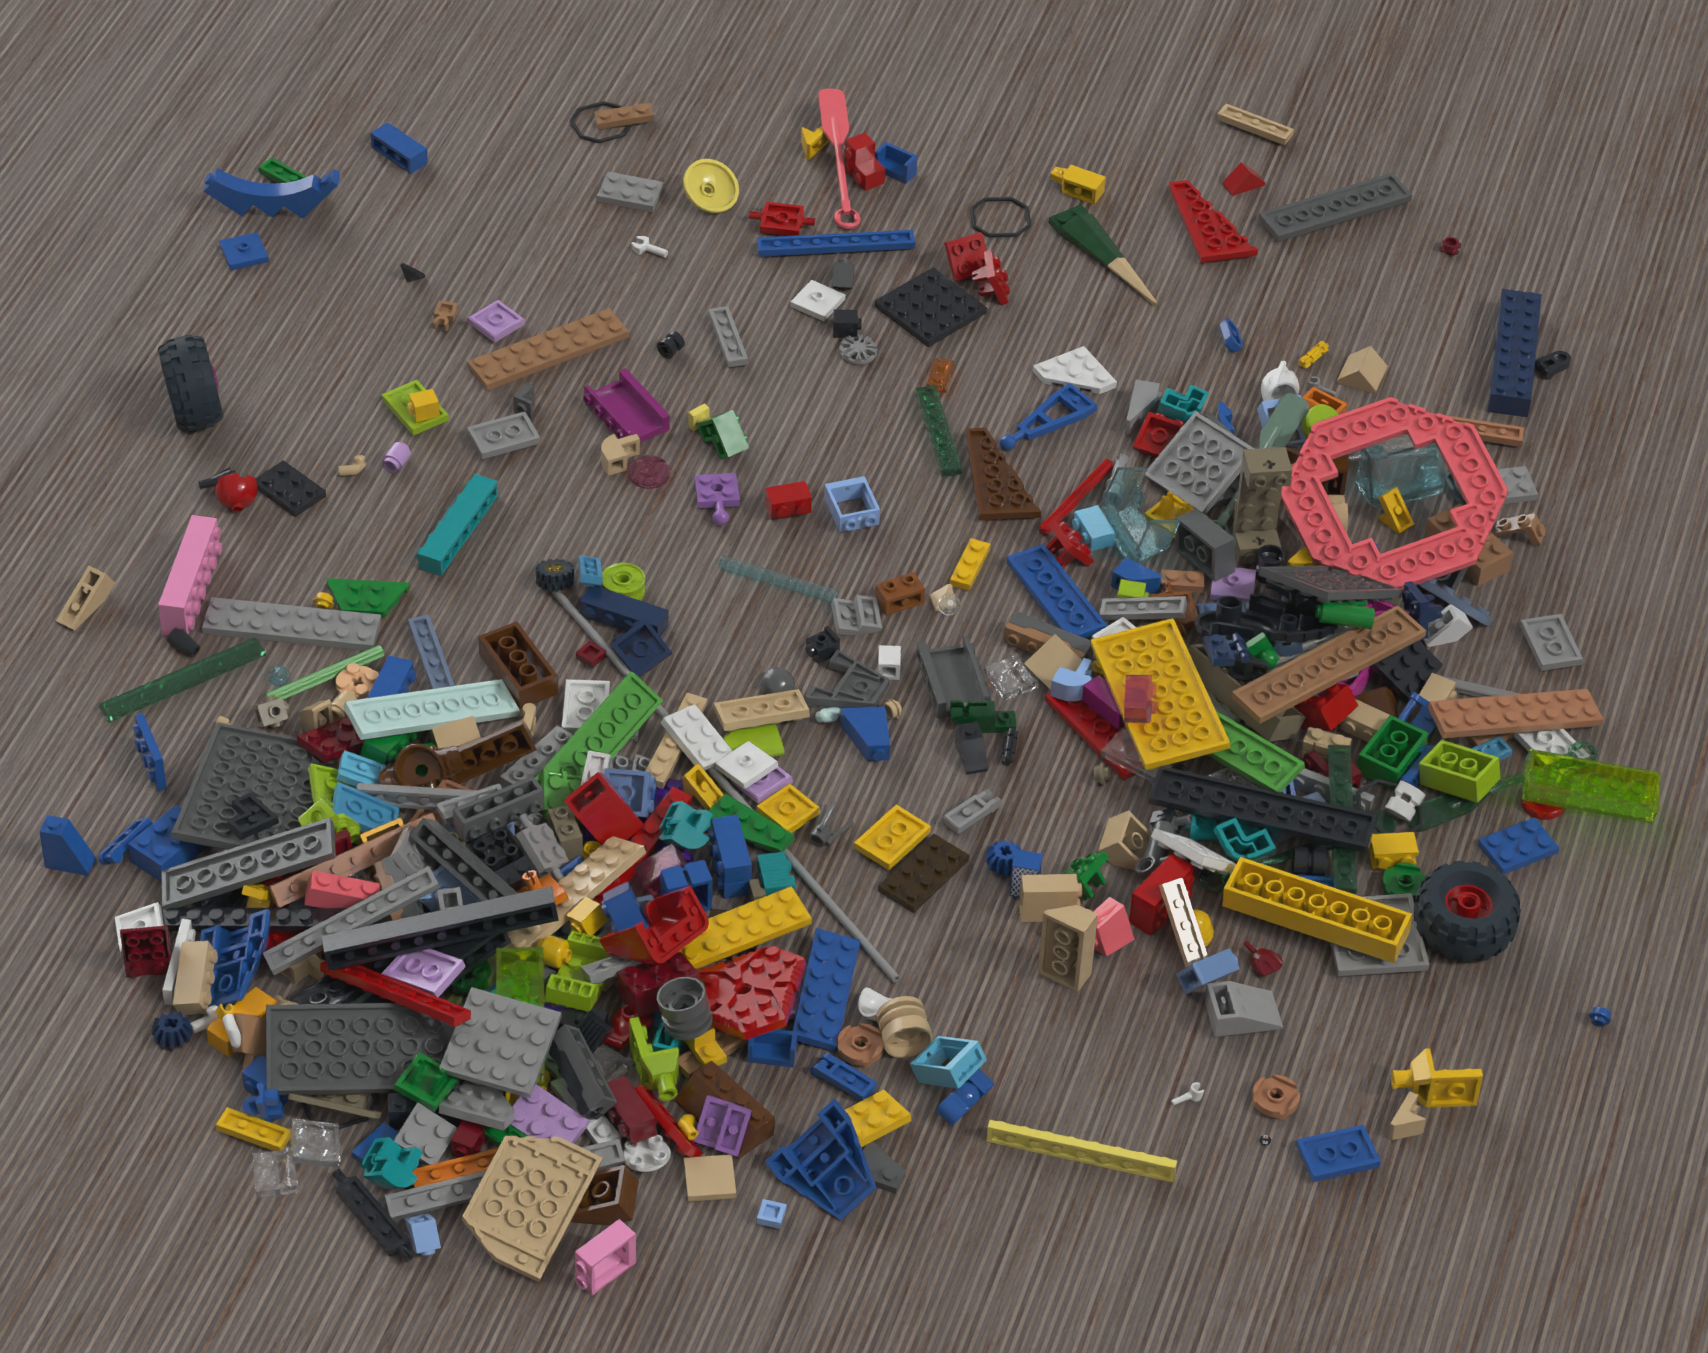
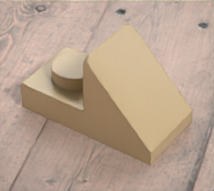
M1409 1091L1390 1124L1388 1139L1395 1140L1419 1135L1424 1132L1426 1119L1417 1115L1419 1105H1416L1417 1094Z

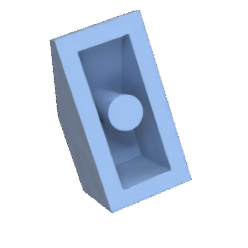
M429 1213L405 1218L412 1247L416 1253L426 1256L434 1254L435 1249L441 1248L436 1221Z

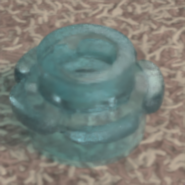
M283 666L272 667L269 670V680L275 686H283L290 678V673Z

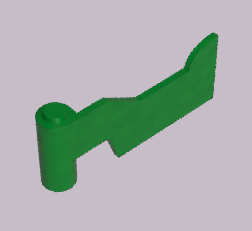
M1356 599L1355 602L1343 600L1342 603L1330 600V603L1320 602V605H1317L1315 617L1319 618L1320 623L1371 630L1374 623L1375 610L1374 608L1362 607L1367 606L1368 602Z

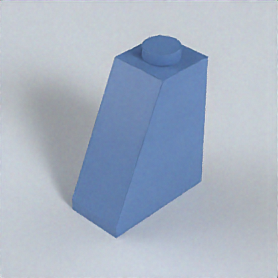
M1229 948L1191 964L1178 972L1176 976L1187 995L1206 986L1207 983H1213L1234 973L1240 968L1236 955Z

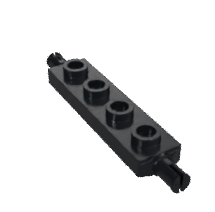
M341 1169L335 1170L332 1176L338 1181V1185L335 1187L336 1194L389 1256L399 1253L405 1262L411 1261L414 1255L407 1249L410 1245L409 1237L357 1176L346 1177Z

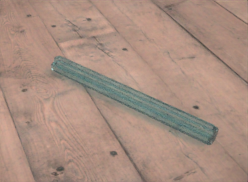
M722 556L719 561L721 569L832 602L833 598H838L839 596L838 590L726 556Z

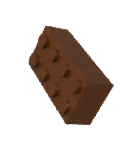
M517 621L478 636L479 655L498 680H503L519 709H522L527 703L534 704L558 694V675Z

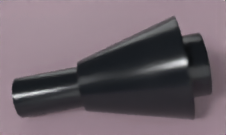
M229 467L209 479L198 481L200 489L211 486L215 487V482L218 483L220 477L234 474L236 471H232Z

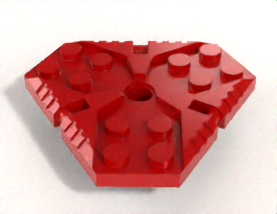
M776 946L758 949L755 952H749L746 955H740V957H734L727 963L720 962L717 965L714 964L708 968L705 967L702 970H697L700 973V981L706 989L708 1003L713 1016L712 1027L743 1040L785 1027L795 1001L794 992H798L806 967L805 958Z

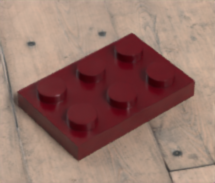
M349 717L297 735V744L325 763L341 758L344 750L350 753L362 750L366 740L359 738Z

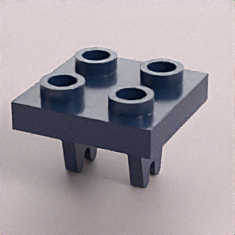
M1412 581L1405 582L1404 591L1402 592L1404 610L1409 611V616L1426 630V636L1422 638L1426 639L1428 638V623L1443 617V614L1438 612L1443 607L1430 602L1435 597L1433 595H1423Z

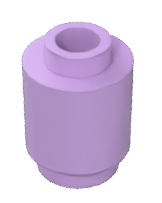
M395 442L383 458V467L392 473L401 470L411 456L409 447L405 443Z

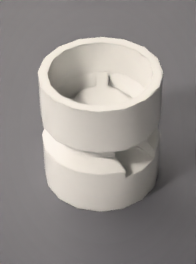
M1400 781L1394 791L1396 796L1390 797L1385 809L1398 818L1410 822L1416 812L1414 807L1421 804L1425 794L1413 785ZM1403 796L1409 799L1410 802L1408 803L1402 799Z

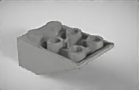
M1232 981L1207 983L1204 1002L1215 1037L1283 1029L1272 991Z

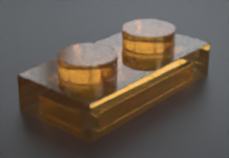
M934 358L927 382V390L947 393L954 368L953 360Z

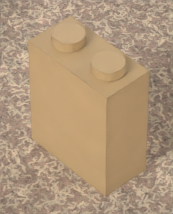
M1077 874L1022 875L1019 901L1021 922H1043L1045 910L1073 905L1080 906V898L1078 897H1082V884L1077 882Z

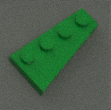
M726 793L709 810L713 814L711 818L738 815L745 841L753 843L755 847L773 853L784 852L795 840L794 834Z

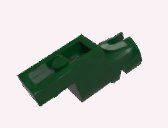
M962 700L950 701L951 723L966 724L978 722L982 733H1006L1009 728L1016 730L1015 711H995L994 701L967 700L966 703H963Z

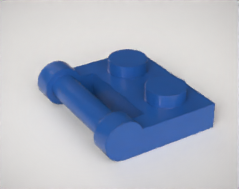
M1412 692L1408 697V703L1398 716V719L1406 721L1415 706H1421L1422 708L1411 725L1428 732L1429 740L1437 728L1428 709L1429 701L1418 693Z

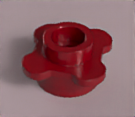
M1446 237L1442 241L1443 245L1440 246L1439 250L1449 255H1457L1458 249L1461 248V243L1454 237Z

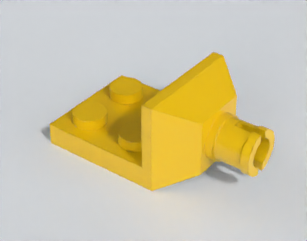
M1430 1048L1424 1049L1411 1062L1410 1069L1392 1070L1391 1073L1392 1088H1411V1092L1418 1095L1417 1100L1425 1108L1477 1106L1483 1080L1482 1069H1444L1435 1071Z

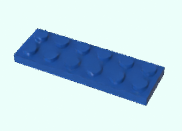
M1044 544L1007 556L1006 563L1056 627L1083 638L1091 637L1107 627L1101 616Z
M816 928L792 1031L798 1032L797 1041L836 1051L860 940Z

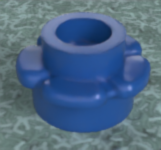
M1596 1006L1589 1013V1017L1594 1025L1604 1027L1610 1024L1611 1012L1608 1009Z

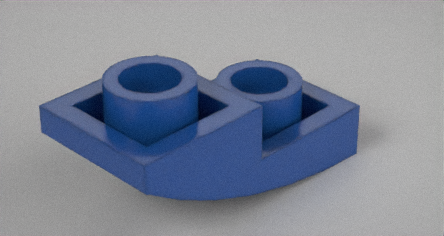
M1221 401L1218 406L1217 419L1234 434V427L1231 424L1233 419L1232 411Z

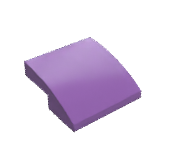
M707 1095L697 1127L698 1136L693 1141L713 1147L715 1150L738 1156L752 1110Z

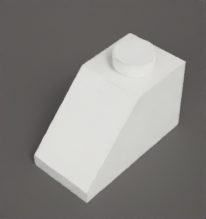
M1449 604L1441 611L1443 614L1442 618L1428 623V638L1423 639L1426 645L1431 647L1458 641L1473 628L1466 614L1452 604Z

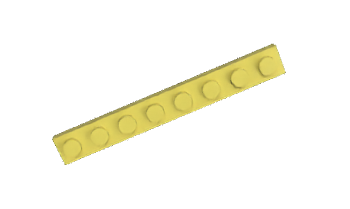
M990 1120L988 1124L986 1142L1174 1182L1177 1160L1099 1144L1098 1142L1076 1139L1071 1136L1058 1135L1048 1131L1035 1130L1026 1126L1012 1125L1003 1121Z

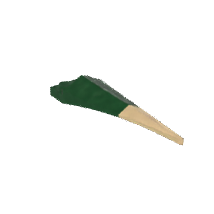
M1081 204L1049 217L1048 223L1060 236L1103 263L1153 306H1156L1157 301L1095 216L1089 214Z

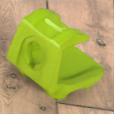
M323 797L298 818L301 826L317 822L315 818L321 813L320 820L331 818L334 822V834L347 829L350 832L351 843L359 840L361 827L358 822L344 813L336 814L332 809L334 805Z

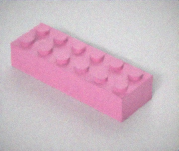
M191 516L158 604L162 635L169 636L170 632L175 628L183 629L189 635L190 630L194 629L195 616L200 613V602L205 599L206 586L211 583V572L216 569L217 555H221L222 543L219 542L221 528L217 525V518Z

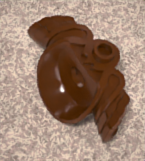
M411 744L402 749L397 756L395 764L380 771L378 775L379 783L381 785L436 788L437 782L461 773L463 767L462 758L456 746L436 749L435 745L429 747L422 744ZM419 764H425L428 767V773L424 777H420L416 773V767Z

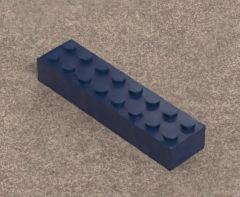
M1502 289L1498 309L1487 412L1528 418L1532 398L1542 294Z

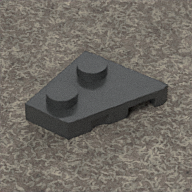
M875 1142L867 1144L863 1152L876 1187L897 1194L905 1178V1170Z

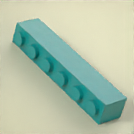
M475 474L470 481L466 482L464 490L461 494L457 495L452 507L447 509L442 521H438L434 532L428 535L424 546L418 549L416 558L418 559L419 569L439 576L443 575L497 499L498 481Z

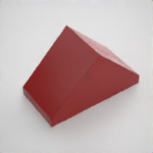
M1240 162L1223 181L1222 185L1234 196L1265 186L1266 182L1256 171Z

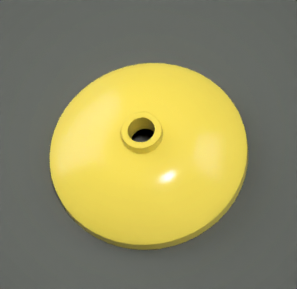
M713 159L697 160L688 167L684 174L683 186L687 197L696 207L705 212H725L738 199V181L733 172L719 161Z

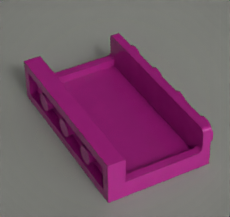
M626 368L619 371L618 381L594 391L589 385L584 386L583 400L585 404L590 406L595 415L603 420L606 427L614 432L617 439L637 434L641 443L670 430V415Z

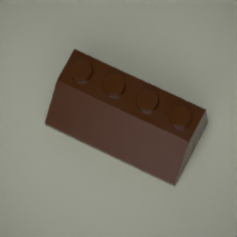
M524 719L457 747L462 758L463 767L461 773L456 774L451 779L453 782L461 784L537 751L532 734Z
M712 1060L692 1074L676 1098V1103L686 1113L693 1115L697 1123H699L707 1095L752 1110L739 1155L735 1156L738 1160L774 1135L775 1117Z

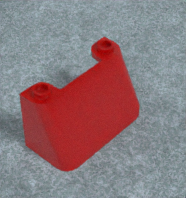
M690 885L654 898L646 904L644 915L649 923V929L643 927V922H639L622 931L608 933L600 938L599 941L610 956L656 966L666 962L705 932L708 928L709 920Z

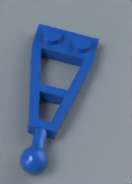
M1069 383L1053 393L1021 422L1015 434L1003 435L999 441L1000 447L1003 450L1010 451L1015 447L1016 442L1022 438L1029 441L1080 421L1096 412L1097 404ZM1058 401L1073 412L1056 420H1052L1045 414ZM1037 420L1043 424L1033 429H1029V427H1031Z

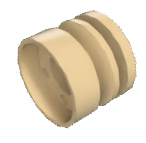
M911 996L893 998L880 1006L876 1019L879 1024V1030L882 1033L885 1050L889 1055L895 1058L914 1057L919 1055L932 1042L933 1035L921 1000Z

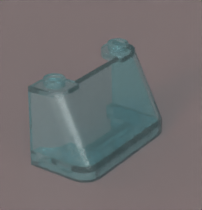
M1435 443L1416 450L1414 447L1391 453H1387L1382 446L1377 444L1361 449L1356 484L1371 506L1382 508L1378 497L1395 487L1398 488L1404 503L1440 494L1444 491L1446 482L1444 459Z

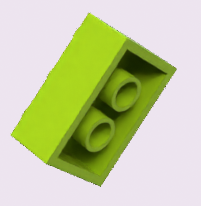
M1441 740L1419 762L1420 785L1478 803L1500 780L1499 757Z

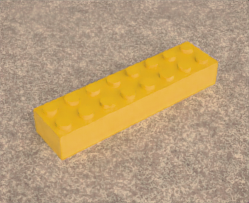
M1242 857L1237 862L1223 892V907L1394 964L1411 929L1412 913Z

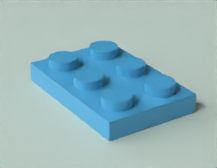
M340 782L334 788L332 801L334 807L332 809L336 814L344 813L357 821L362 832L369 831L398 818L399 807Z

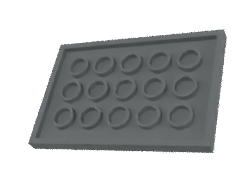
M1326 565L1260 567L1259 576L1267 578L1266 581L1269 583H1281L1285 589L1300 590V594L1312 597L1314 595L1318 597V601L1330 603V600L1342 603L1343 600L1355 602V599L1367 602L1368 599L1372 601H1380V599L1392 601V598H1401L1403 591L1400 588L1378 580L1361 577V575H1359L1360 577L1348 575L1345 571L1330 569Z

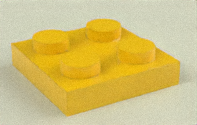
M789 783L757 805V812L793 833L819 815L820 807Z

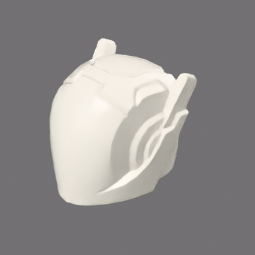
M1281 361L1278 368L1270 371L1263 378L1261 384L1263 401L1279 399L1287 393L1299 395L1298 379L1293 371L1288 370L1286 361Z

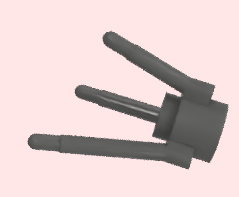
M835 801L832 802L822 821L826 805L823 804L821 806L820 814L817 815L813 828L808 834L810 842L815 846L823 847L824 844L830 846L834 839L854 824L853 821H850L833 835L830 834L831 829L826 823L837 804Z

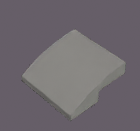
M856 595L854 601L833 598L831 607L836 634L861 635L882 630L876 597Z

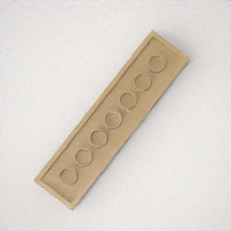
M614 836L607 839L601 847L592 852L588 858L577 865L567 876L560 879L558 884L566 891L569 899L556 905L559 921L507 932L511 943L498 952L523 960L536 949L540 939L552 935L569 920L567 914L585 897L591 900L594 899L645 855L644 846Z

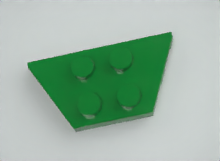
M327 578V587L331 590L333 599L338 604L340 611L381 615V618H385L391 612V608L400 602V596L404 592L408 593L410 589L409 582Z

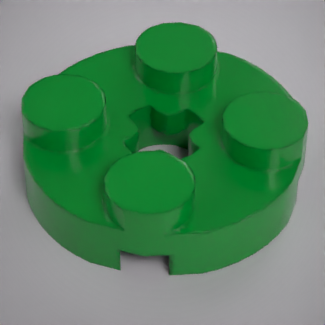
M1397 863L1395 867L1390 869L1388 867L1385 870L1382 887L1385 895L1412 893L1415 904L1418 888H1420L1422 880L1427 875L1425 874L1424 876L1420 872L1421 868L1414 864ZM1403 880H1406L1408 885L1402 884Z

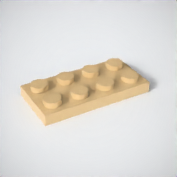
M799 689L714 703V711L724 731H736L746 727L756 728L764 724H779L789 720L799 721L810 717L809 708Z

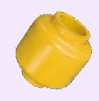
M548 935L544 939L539 940L536 947V956L543 965L561 968L570 961L572 950L569 949L567 940Z

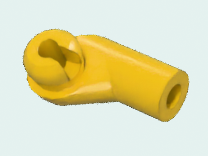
M685 1114L678 1121V1126L689 1140H693L698 1136V1131L695 1129L696 1119L691 1114Z

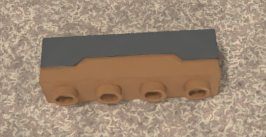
M1016 611L1005 627L1004 642L1032 654L1038 651L1054 634L1082 660L1083 658L1090 660L1093 654L1091 640Z
M391 855L382 859V861L374 863L377 872L374 876L377 883H380L382 890L407 878L406 873L401 868L395 866ZM418 899L393 912L388 917L391 921L425 914L421 900Z

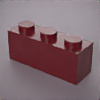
M622 1076L607 1082L617 1101L607 1111L608 1117L612 1124L616 1123L621 1137H625L630 1145L657 1136L654 1115L628 1079Z

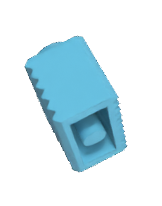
M1099 505L1074 512V519H1072L1073 529L1079 531L1083 538L1081 539L1082 543H1085L1092 552L1114 545L1115 532L1099 508Z

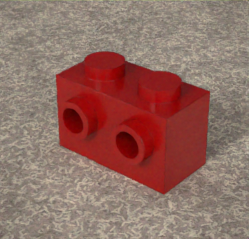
M806 481L765 487V505L771 520L812 513V496Z

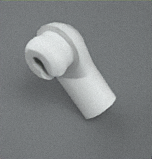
M218 1006L208 1007L206 1010L208 1016L190 1023L194 1034L207 1029L211 1022L219 1018L216 1015Z

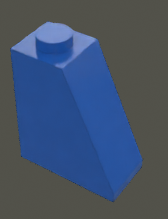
M885 706L841 708V727L867 761L889 760L890 740Z
M47 815L39 831L45 868L89 876L96 860L93 852L69 819Z

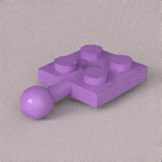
M736 473L695 475L698 508H715L716 511L712 516L713 522L718 526L726 525L729 521V514L724 510V507L740 506Z

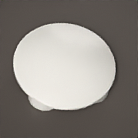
M660 1135L630 1145L627 1141L623 1151L624 1163L635 1171H654L663 1167L669 1161L671 1151Z

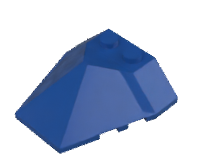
M265 909L250 914L249 926L233 932L218 925L201 930L200 941H209L212 947L216 949L218 955L213 970L215 980L211 984L210 990L212 1001L208 1007L213 1005L219 1006L220 1004L226 1006L243 1000L258 972L264 956L263 953L268 945L270 910Z
M834 1098L817 1114L819 1119L790 1146H781L765 1162L781 1182L788 1184L801 1195L808 1197L827 1212L843 1220L877 1187L851 1117Z

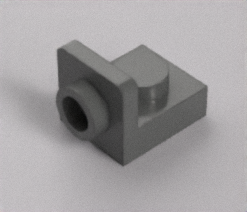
M527 382L513 396L514 412H526L529 418L533 416L534 385Z

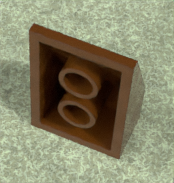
M626 1165L597 1171L571 1222L612 1225L619 1219L623 1223L632 1221L639 1181Z

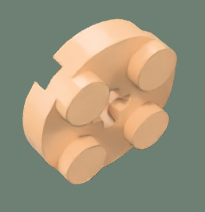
M351 663L338 674L336 689L339 694L342 691L353 693L357 700L366 699L379 674L369 667Z

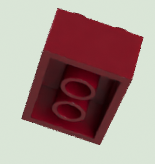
M680 951L666 962L656 966L642 963L617 971L619 996L637 1017L659 1011L657 993L668 981L678 977H692L700 981V973Z

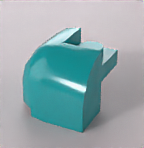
M1191 384L1186 395L1167 388L1156 413H1160L1171 420L1178 419L1185 424L1195 411L1201 413L1209 392Z
M683 801L672 802L659 827L662 830V835L658 839L679 850L697 849L705 845L710 839L703 833L709 828L711 824L710 819L713 814L706 809L695 810Z
M1236 818L1219 824L1214 829V834L1224 853L1236 862L1239 861L1240 857L1255 861L1273 853L1276 849L1266 828L1260 830L1241 825Z
M390 1137L377 1138L372 1143L361 1164L364 1168L362 1176L373 1185L383 1189L406 1188L414 1184L418 1179L412 1171L417 1168L423 1152L418 1147L401 1148Z

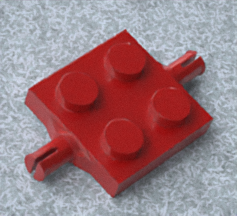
M765 202V207L761 212L749 211V219L760 220V233L799 236L803 225L815 226L816 218L804 217V206Z

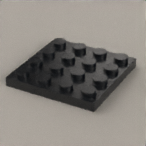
M934 267L875 300L874 306L927 347L934 345L987 313L985 305Z

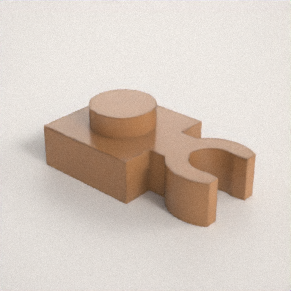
M438 301L434 311V329H437L439 325H444V331L449 329V322H454L457 315L458 303Z

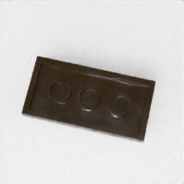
M933 833L878 886V892L915 913L969 861V854Z

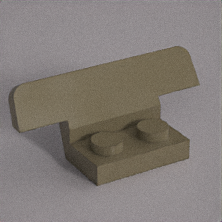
M289 1093L288 1099L308 1103L316 1109L361 1118L362 1116L380 1118L382 1113L365 1109L369 1093L318 1094L317 1097Z

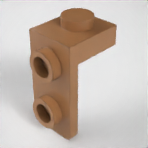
M1536 513L1523 514L1517 517L1498 520L1493 533L1495 536H1502L1525 531L1532 546H1539L1543 536H1545V527L1540 523Z

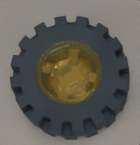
M555 558V560H543L537 564L536 585L539 588L541 587L542 590L548 589L550 592L552 590L559 592V590L564 591L566 588L569 589L573 586L574 567L571 562Z

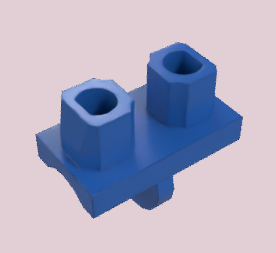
M257 1083L259 1097L251 1096L245 1099L242 1105L245 1114L249 1116L259 1114L262 1120L270 1123L272 1119H283L284 1106L280 1102L278 1089L266 1090L264 1083Z

